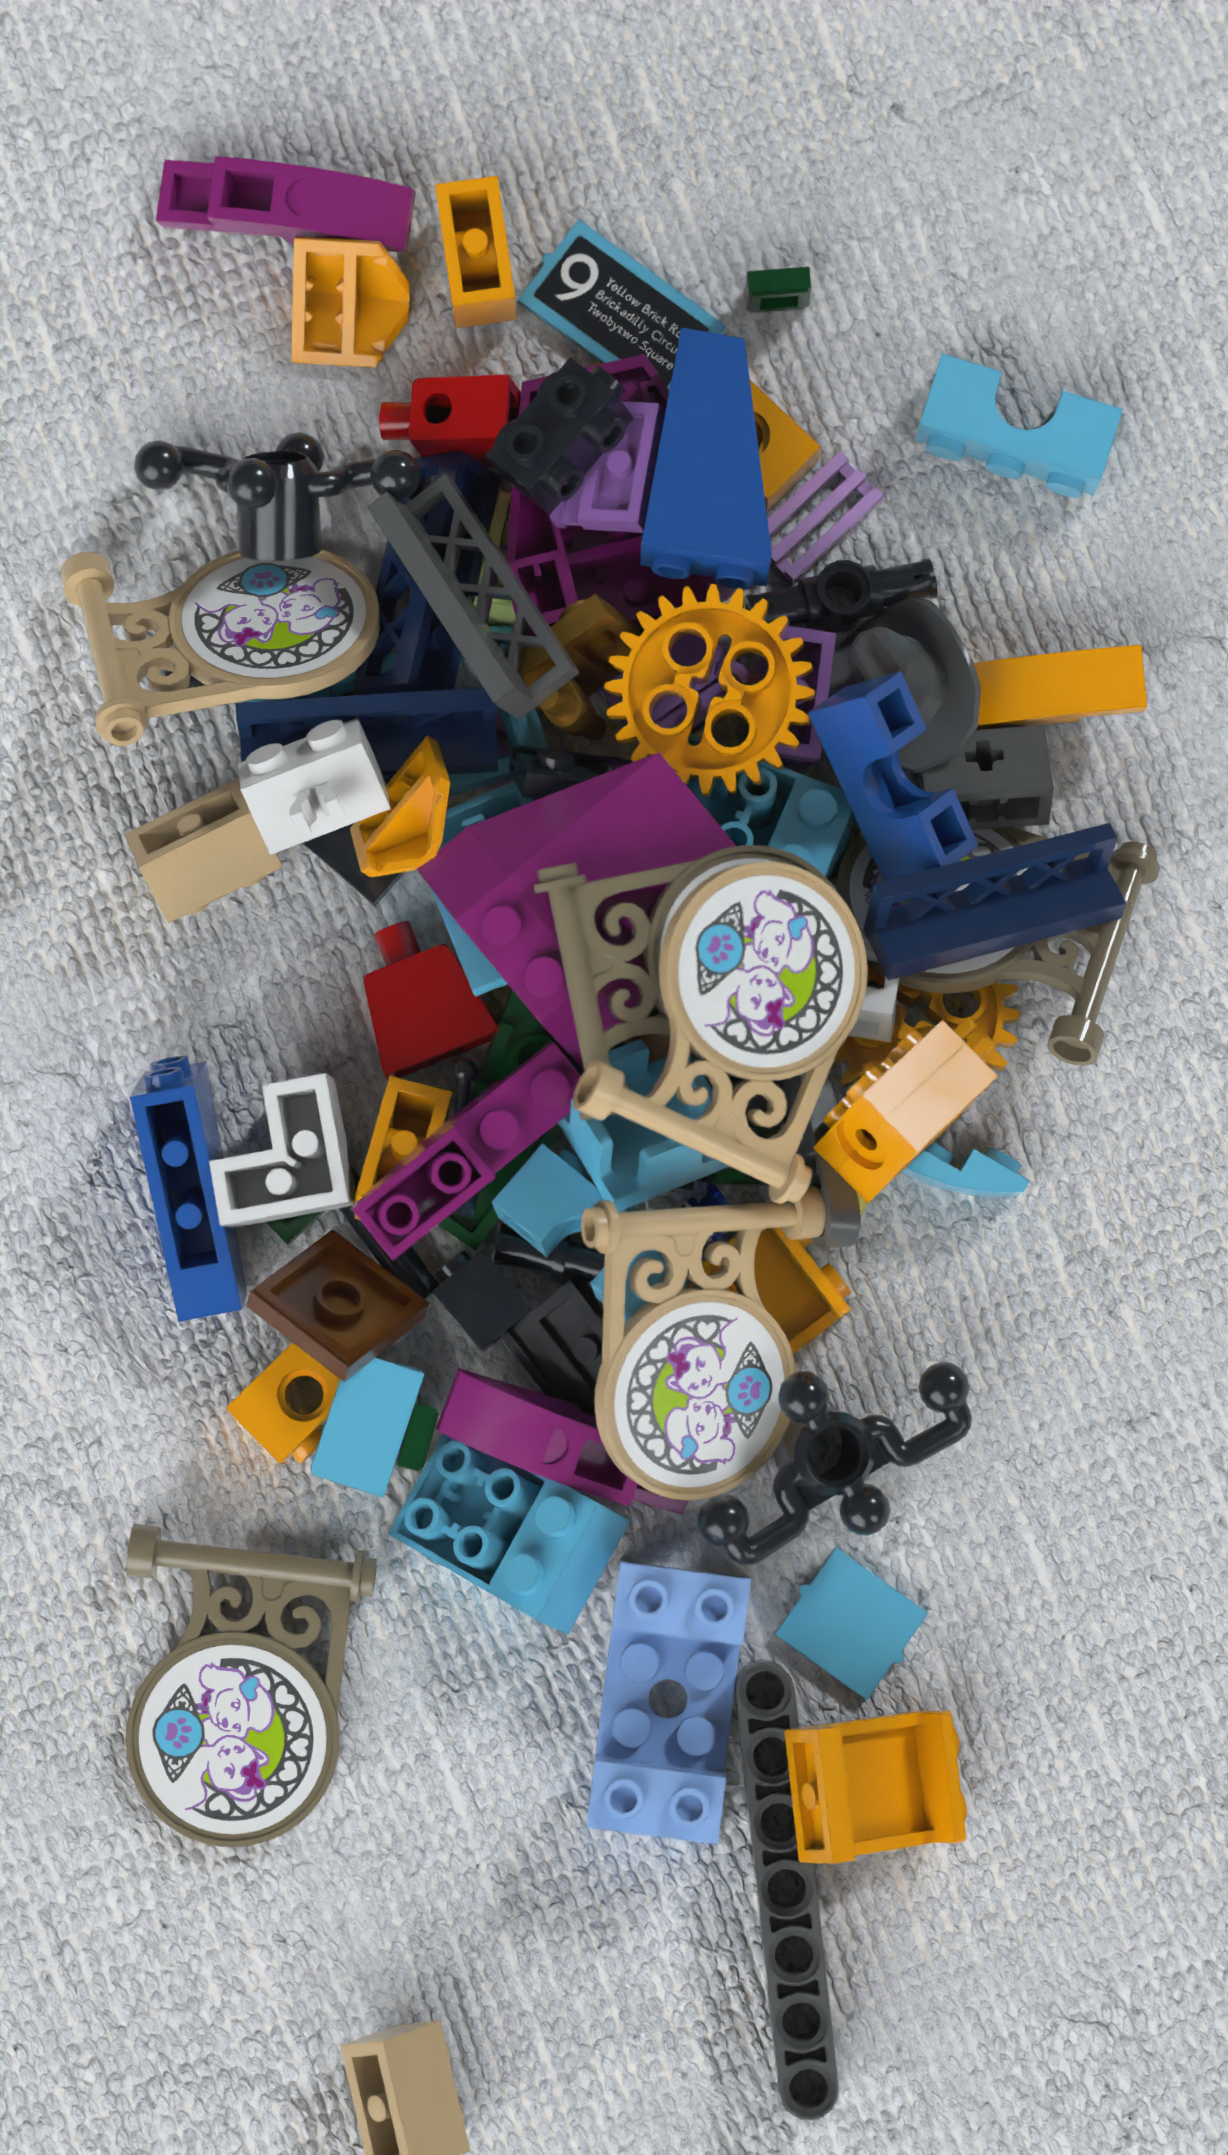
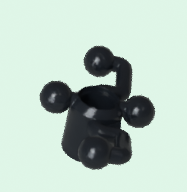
M302 432L291 433L285 436L278 444L276 451L246 456L241 461L198 449L174 446L161 440L148 442L142 446L136 454L134 461L137 479L145 487L156 491L170 489L176 485L183 472L215 479L216 485L220 490L229 493L231 499L237 504L239 553L242 557L261 561L296 560L320 553L322 545L319 497L337 496L352 488L373 485V488L380 496L387 491L397 500H403L414 494L421 477L418 462L409 453L400 450L385 451L376 459L347 463L327 472H319L324 461L322 446L313 436Z
M939 1362L925 1370L921 1375L918 1386L921 1400L929 1409L937 1413H943L946 1419L904 1441L892 1420L883 1415H870L858 1419L846 1412L828 1407V1388L820 1376L809 1371H799L789 1375L780 1386L778 1401L781 1410L790 1419V1422L781 1442L773 1453L775 1464L779 1469L774 1478L773 1491L784 1515L748 1538L746 1532L749 1525V1515L746 1506L740 1499L732 1495L720 1494L709 1498L700 1509L698 1525L701 1534L708 1542L716 1546H723L732 1560L743 1565H753L761 1562L797 1538L808 1524L809 1511L835 1495H843L839 1510L842 1522L849 1531L865 1536L879 1532L889 1520L891 1512L889 1500L880 1488L872 1484H865L864 1481L868 1475L889 1462L899 1467L917 1465L959 1442L967 1435L971 1428L972 1415L966 1402L970 1389L966 1374L959 1366L951 1362ZM836 1426L842 1438L841 1455L834 1467L827 1473L818 1476L812 1469L809 1461V1447L814 1437L821 1430Z

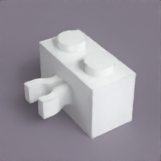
M358 717L344 723L340 720L322 723L313 728L307 734V737L285 746L278 743L265 745L253 751L246 761L238 763L240 790L270 855L391 809L386 781Z

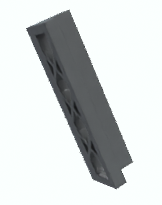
M443 474L407 504H403L386 491L367 506L494 704L519 720L580 673L452 478ZM447 499L454 509L449 537L429 535L419 520ZM466 529L473 540L464 539ZM438 548H446L445 558ZM461 550L482 552L486 558L481 585L460 583L457 579L456 573ZM497 576L505 588L495 587ZM469 596H478L476 606ZM493 598L513 600L517 605L518 610L513 634L492 632L487 625ZM529 625L537 637L527 636ZM500 644L510 645L508 655ZM524 648L546 649L556 666L528 687L519 674Z

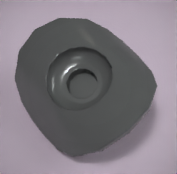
M918 597L909 598L884 608L882 614L874 615L864 622L838 646L833 656L828 698L844 687L901 671L927 730L899 750V762L903 771L920 773L955 759L978 727L981 685L972 657L945 614L930 600Z

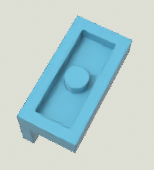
M375 1357L345 1382L340 1379L310 1467L311 1473L317 1477L383 1498L424 1377V1372L419 1368L398 1361L395 1364Z

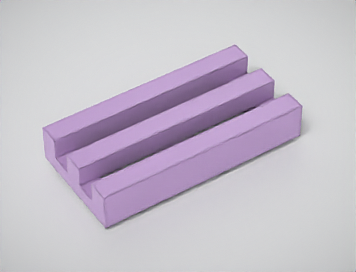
M841 451L832 457L767 519L769 536L771 538L838 474L844 479L829 496L776 546L770 542L772 551L770 563L792 585L883 499L884 494L876 486L872 487L866 481V476L858 468L855 470L848 463L849 459ZM855 491L862 499L791 564L785 556Z

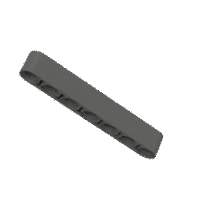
M758 1659L749 1662L739 1671L735 1681L734 1694L776 2079L783 2105L790 2114L804 2120H815L824 2117L833 2109L838 2099L839 2091L814 1863L799 1862L795 1827L787 1836L773 1838L765 1834L760 1826L761 1816L770 1805L783 1803L793 1808L788 1762L780 1771L768 1773L758 1769L753 1761V1751L760 1741L769 1737L785 1741V1729L799 1728L796 1696L792 1678L781 1665L772 1660ZM762 1671L777 1675L782 1683V1695L773 1706L767 1708L754 1706L748 1701L746 1696V1685L749 1679ZM784 1869L794 1870L804 1880V1888L800 1897L787 1904L773 1900L767 1892L770 1878L777 1871ZM789 1936H800L811 1945V1955L808 1961L802 1967L796 1969H787L779 1965L775 1960V1949L778 1943ZM798 2002L814 2006L819 2013L815 2028L803 2035L792 2034L782 2025V2017L786 2009ZM805 2069L816 2070L826 2078L822 2094L811 2101H801L795 2098L789 2091L793 2076Z

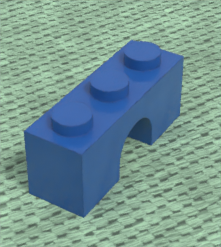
M901 671L844 687L808 712L818 739L823 745L842 787L844 796L852 809L884 881L959 862L979 846L954 789L951 788L939 792L924 791L915 786L906 777L901 768L899 750L927 730Z

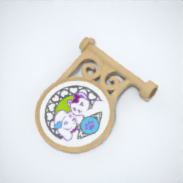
M239 550L205 564L175 590L156 598L133 603L106 602L114 591V580L108 560L98 553L82 552L75 554L64 562L60 571L66 598L71 603L81 606L104 704L95 715L96 728L100 736L116 746H127L138 741L147 727L148 718L253 699L274 700L294 698L323 690L345 679L358 669L371 654L379 636V603L371 582L352 563L325 550H321L320 553L311 557L285 561L252 560L242 557ZM112 625L124 626L127 641L114 637ZM153 630L156 632L154 636L147 638L146 631ZM160 670L172 671L173 673L163 676L160 675ZM146 675L151 691L140 686L141 679ZM191 675L205 684L204 686L187 688Z
M746 863L726 868L701 882L682 901L668 925L660 953L659 981L663 1003L669 1017L670 1046L664 1069L648 1095L642 1096L624 1088L623 1072L596 1060L582 1074L574 1093L573 1106L576 1110L598 1120L605 1119L611 1112L617 1113L769 1184L768 1194L772 1201L783 1204L786 1201L796 1203L806 1193L812 1177L811 1168L804 1165L803 1157L796 1152L837 1051L853 1029L862 1008L867 985V957L862 934L852 912L841 896L821 878L804 869L785 863ZM689 1050L700 1060L687 1063ZM806 1072L789 1116L779 1133L769 1139L756 1136L747 1124L745 1112L748 1101L756 1094H761L767 1100L768 1110L765 1113L761 1110L753 1109L747 1114L749 1121L755 1126L770 1128L779 1124L785 1116L787 1101L784 1092L772 1080L787 1079ZM703 1074L709 1078L713 1086L711 1102L706 1111L698 1118L693 1120L665 1107L674 1094L683 1104L701 1105L708 1097V1090L704 1087L692 1089L691 1084L697 1075ZM727 1075L747 1080L737 1084L732 1090V1083Z
M809 1186L804 1196L796 1203L786 1201L783 1204L760 1202L618 1212L612 1201L599 1200L594 1204L593 1208H586L581 1219L583 1240L589 1248H596L600 1253L605 1254L602 1364L598 1373L595 1390L597 1427L602 1443L615 1465L628 1478L645 1489L660 1496L677 1500H700L723 1494L753 1476L768 1461L781 1442L790 1419L780 1408L778 1394L783 1381L789 1375L796 1373L795 1363L786 1335L772 1315L766 1311L760 1300L754 1277V1256L759 1235L764 1228L781 1227L783 1233L789 1239L817 1238L822 1234L826 1221V1207L823 1196L817 1187ZM737 1231L734 1247L721 1241L712 1242L706 1247L704 1257L707 1262L719 1265L722 1261L720 1270L713 1275H706L703 1271L701 1256L709 1236L714 1232ZM645 1250H657L665 1259L666 1273L660 1283L649 1286L647 1278L650 1273H661L664 1265L660 1261L649 1257H643L634 1263L628 1277L630 1289L638 1298L649 1302L636 1311L624 1324L625 1284L629 1264L637 1254ZM686 1278L697 1285L683 1287ZM735 1282L737 1293L726 1288Z

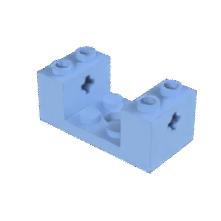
M620 1561L587 1828L718 1845L726 1785L724 1770L740 1645H743L750 1578ZM665 1679L679 1682L687 1694L684 1709L672 1717H663L656 1714L649 1704L651 1688L657 1682Z

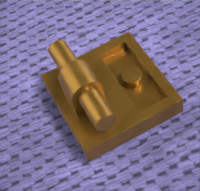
M594 594L588 599L579 600L568 606L560 614L559 621L550 627L580 673L534 708L547 717L552 724L573 736L583 735L592 741L599 740L604 736L606 722L596 714L595 708L588 697L604 686L606 682L611 681L621 673L609 663L610 656L628 657L631 652L621 640V632L631 633L639 637L644 632L640 626L597 594ZM525 647L519 674L529 687L556 665L546 649Z

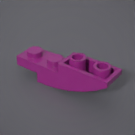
M215 156L214 163L164 159L156 221L164 228L282 237L288 244H294L295 236L380 241L388 252L407 253L416 191L410 187L382 180L286 163Z
M552 1041L548 1042L500 1082L496 1080L440 1126L351 1207V1210L388 1256L394 1260L496 1178L494 1174L567 1116L570 1113L571 1100L574 1098L577 1084L581 1078L580 1074L558 1046Z
M458 1368L436 1426L439 1432L497 1459L572 1488L630 1506L632 1500L684 1515L689 1500L671 1499L655 1494L632 1481L621 1472L608 1455L602 1443L596 1416L583 1413L578 1404Z

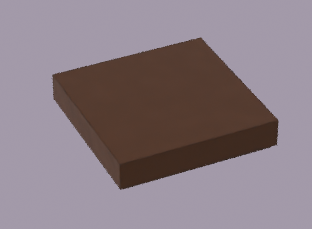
M332 1229L251 1290L246 1307L345 1382L423 1320L430 1303Z

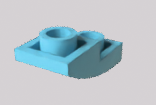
M934 1142L901 1172L912 1179L933 1187L982 1197H1017L1025 1191L1030 1182L1028 1179L1017 1174L1022 1166L1018 1161L995 1148L988 1147L985 1154L973 1149L958 1170L949 1164L953 1155Z

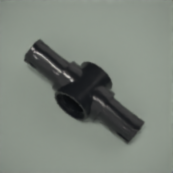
M929 558L922 559L919 562L879 570L873 564L861 566L850 560H837L828 564L819 575L799 579L798 586L755 595H745L744 607L750 611L759 601L765 599L768 601L769 606L764 621L768 624L785 615L789 620L788 626L805 623L808 629L821 627L832 633H844L853 629L862 618L882 614L884 607L914 597L922 599L937 598L938 587L936 576H929V573H932L934 570ZM833 586L844 587L854 595L856 603L849 607L837 606L828 599L825 591Z

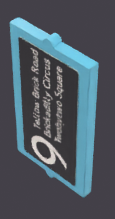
M579 219L552 254L546 253L542 256V268L517 299L518 304L601 364L645 354L669 390L681 328L722 334L726 329L725 324Z

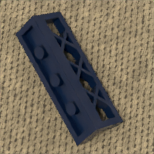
M462 450L414 458L418 462L421 472L419 485L414 494L407 499L399 501L407 504L421 493L425 477L437 476L438 479L443 474H446L453 479L489 534L502 477ZM445 499L419 521L429 535L449 537L454 509L448 500ZM466 529L464 539L473 540ZM387 540L376 587L380 614L379 636L371 654L357 669L353 690L361 695L454 689L462 653ZM438 548L445 558L446 548ZM461 550L456 573L460 583L478 585L484 559L482 552ZM410 588L411 593L408 605L394 619L393 614L396 602ZM469 596L474 603L475 596ZM396 646L398 650L392 674L379 675L383 659Z
M484 687L236 703L241 762L246 761L253 751L265 745L278 743L285 746L307 737V734L313 728L322 723L332 720H340L344 723L358 717L384 779H391L427 735L438 741L448 775L498 772L495 704Z
M1106 823L875 883L863 931L889 981L1121 919L1127 903L1108 870L1118 837L1111 824ZM1090 852L1088 857L1072 861L1078 855ZM1028 868L1021 875L1014 876L1020 870ZM965 884H969V885H968L967 887H965L963 890L954 892V891L957 890L960 886L965 885ZM911 899L902 906L891 908L892 903Z

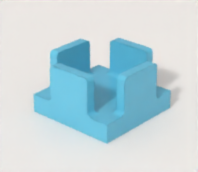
M642 1039L608 1052L610 1066L622 1071L624 1083H628L629 1090L642 1096L648 1095L661 1076L667 1057L648 1064L649 1049ZM690 1054L687 1063L694 1061ZM703 1074L697 1075L691 1086L692 1089L704 1087L708 1090V1097L704 1103L699 1106L683 1104L674 1094L665 1107L693 1120L702 1115L711 1102L713 1091ZM573 1099L571 1100L570 1113L558 1122L604 1200L612 1201L618 1212L728 1167V1165L619 1114L607 1116L603 1120L595 1118L581 1120L579 1111L573 1106Z

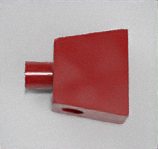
M510 375L418 378L412 384L411 402H383L381 404L379 413L380 435L382 440L410 441L422 457L462 450L485 467L495 468L485 454L494 445L495 438L502 427L518 418L521 391Z
M408 920L385 927L374 934L386 966L362 977L381 1067L387 1081L389 1076L402 1078L491 1042L497 1025L479 995L474 996L466 974L446 943L421 952Z

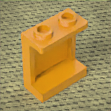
M781 1227L764 1228L759 1235L754 1256L756 1288L764 1308L780 1325L789 1342L792 1354H794L851 1310L843 1299L852 1292L829 1262L822 1268H819L805 1250L812 1243L810 1238L789 1239L785 1236ZM736 1236L729 1242H727V1244L734 1247ZM706 1260L702 1261L704 1273L706 1275L715 1274L721 1269L722 1261L719 1265H714ZM692 1282L689 1286H697V1285H695V1284ZM735 1282L726 1288L737 1293Z
M916 1710L784 1730L799 1862L837 1864L855 1861V1856L930 1843L953 1844L966 1840L965 1821L967 1817V1804L961 1792L957 1761L959 1737L953 1726L952 1713L949 1710Z

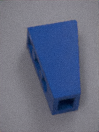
M681 328L642 537L640 565L652 567L651 570L655 574L671 579H685L690 574L715 578L716 583L730 589L737 590L740 588L747 590L751 589L753 585L766 587L772 551L745 339Z
M175 1056L155 1061L150 1064L152 1072L144 1073L130 1095V1102L178 1322L242 1310L247 1297V1289L236 1228L220 1226L209 1161L224 1159L207 1063L205 1061L190 1064L188 1056Z

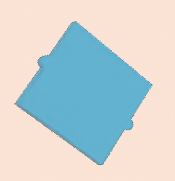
M835 1547L810 1584H802L799 1587L798 1591L801 1597L777 1629L775 1635L865 1700H868L892 1664L901 1663L904 1660L902 1650L928 1613Z

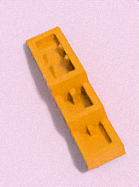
M1142 644L1048 653L974 663L981 685L979 719L976 730L997 729L1005 725L1033 726L1078 722L1080 717L1145 712L1147 709Z

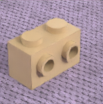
M239 778L124 834L136 864L168 924L185 915H192L202 911L209 903L233 891L255 885L263 880L266 875L283 867L276 853L269 854L240 790Z
M441 2020L399 2024L340 2045L365 2155H461L470 2151L464 2125V2115L458 2099L449 2059V2049L445 2041Z

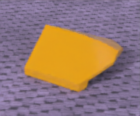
M295 236L291 363L376 368L385 352L409 320L410 281L380 241Z
M429 735L425 737L387 783L391 809L355 822L350 828L360 870L371 878L417 870V868L436 857L443 839L450 780L438 741Z

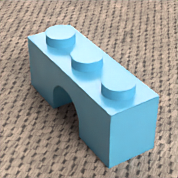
M943 353L941 354L915 441L925 443V449L929 453L943 459L958 461L962 459L963 455L986 462V469L1001 477L1020 479L1022 474L1047 481L1045 486L1049 490L1063 496L1079 498L1082 496V493L1094 496L1102 479L1123 409L1062 391L1054 415L1049 422L1036 429H1019L1008 424L1001 417L996 407L995 396L1002 374L1001 371Z
M542 1143L495 1197L492 1204L501 1221L545 1257H548L565 1237L576 1232H582L581 1219L586 1208H593L597 1201L604 1199L598 1188L588 1181L590 1176L580 1159L566 1149H563L557 1156ZM635 1205L620 1212H632L640 1210ZM645 1250L637 1254L629 1264L625 1284V1322L649 1302L638 1298L630 1289L628 1277L634 1263L638 1259L649 1257L660 1261L664 1265L661 1273H650L647 1278L649 1286L660 1283L666 1273L665 1259L657 1250ZM603 1268L591 1282L595 1297L602 1303H604ZM686 1278L683 1287H689L692 1282Z

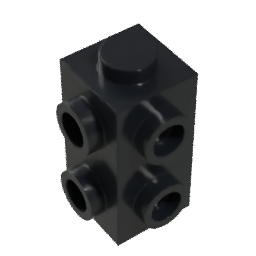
M570 357L559 371L551 373L543 380L537 390L536 397L518 418L502 427L495 438L494 445L485 455L508 483L550 515L560 502L570 499L578 491L583 482L584 475L602 454L613 450L624 437L626 427L634 419L620 399L625 389L602 367L596 365L589 372Z

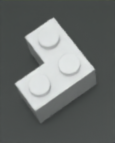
M323 1073L262 1085L273 1149L209 1161L220 1226L236 1228L353 1206L355 1204L356 1190L336 1079Z

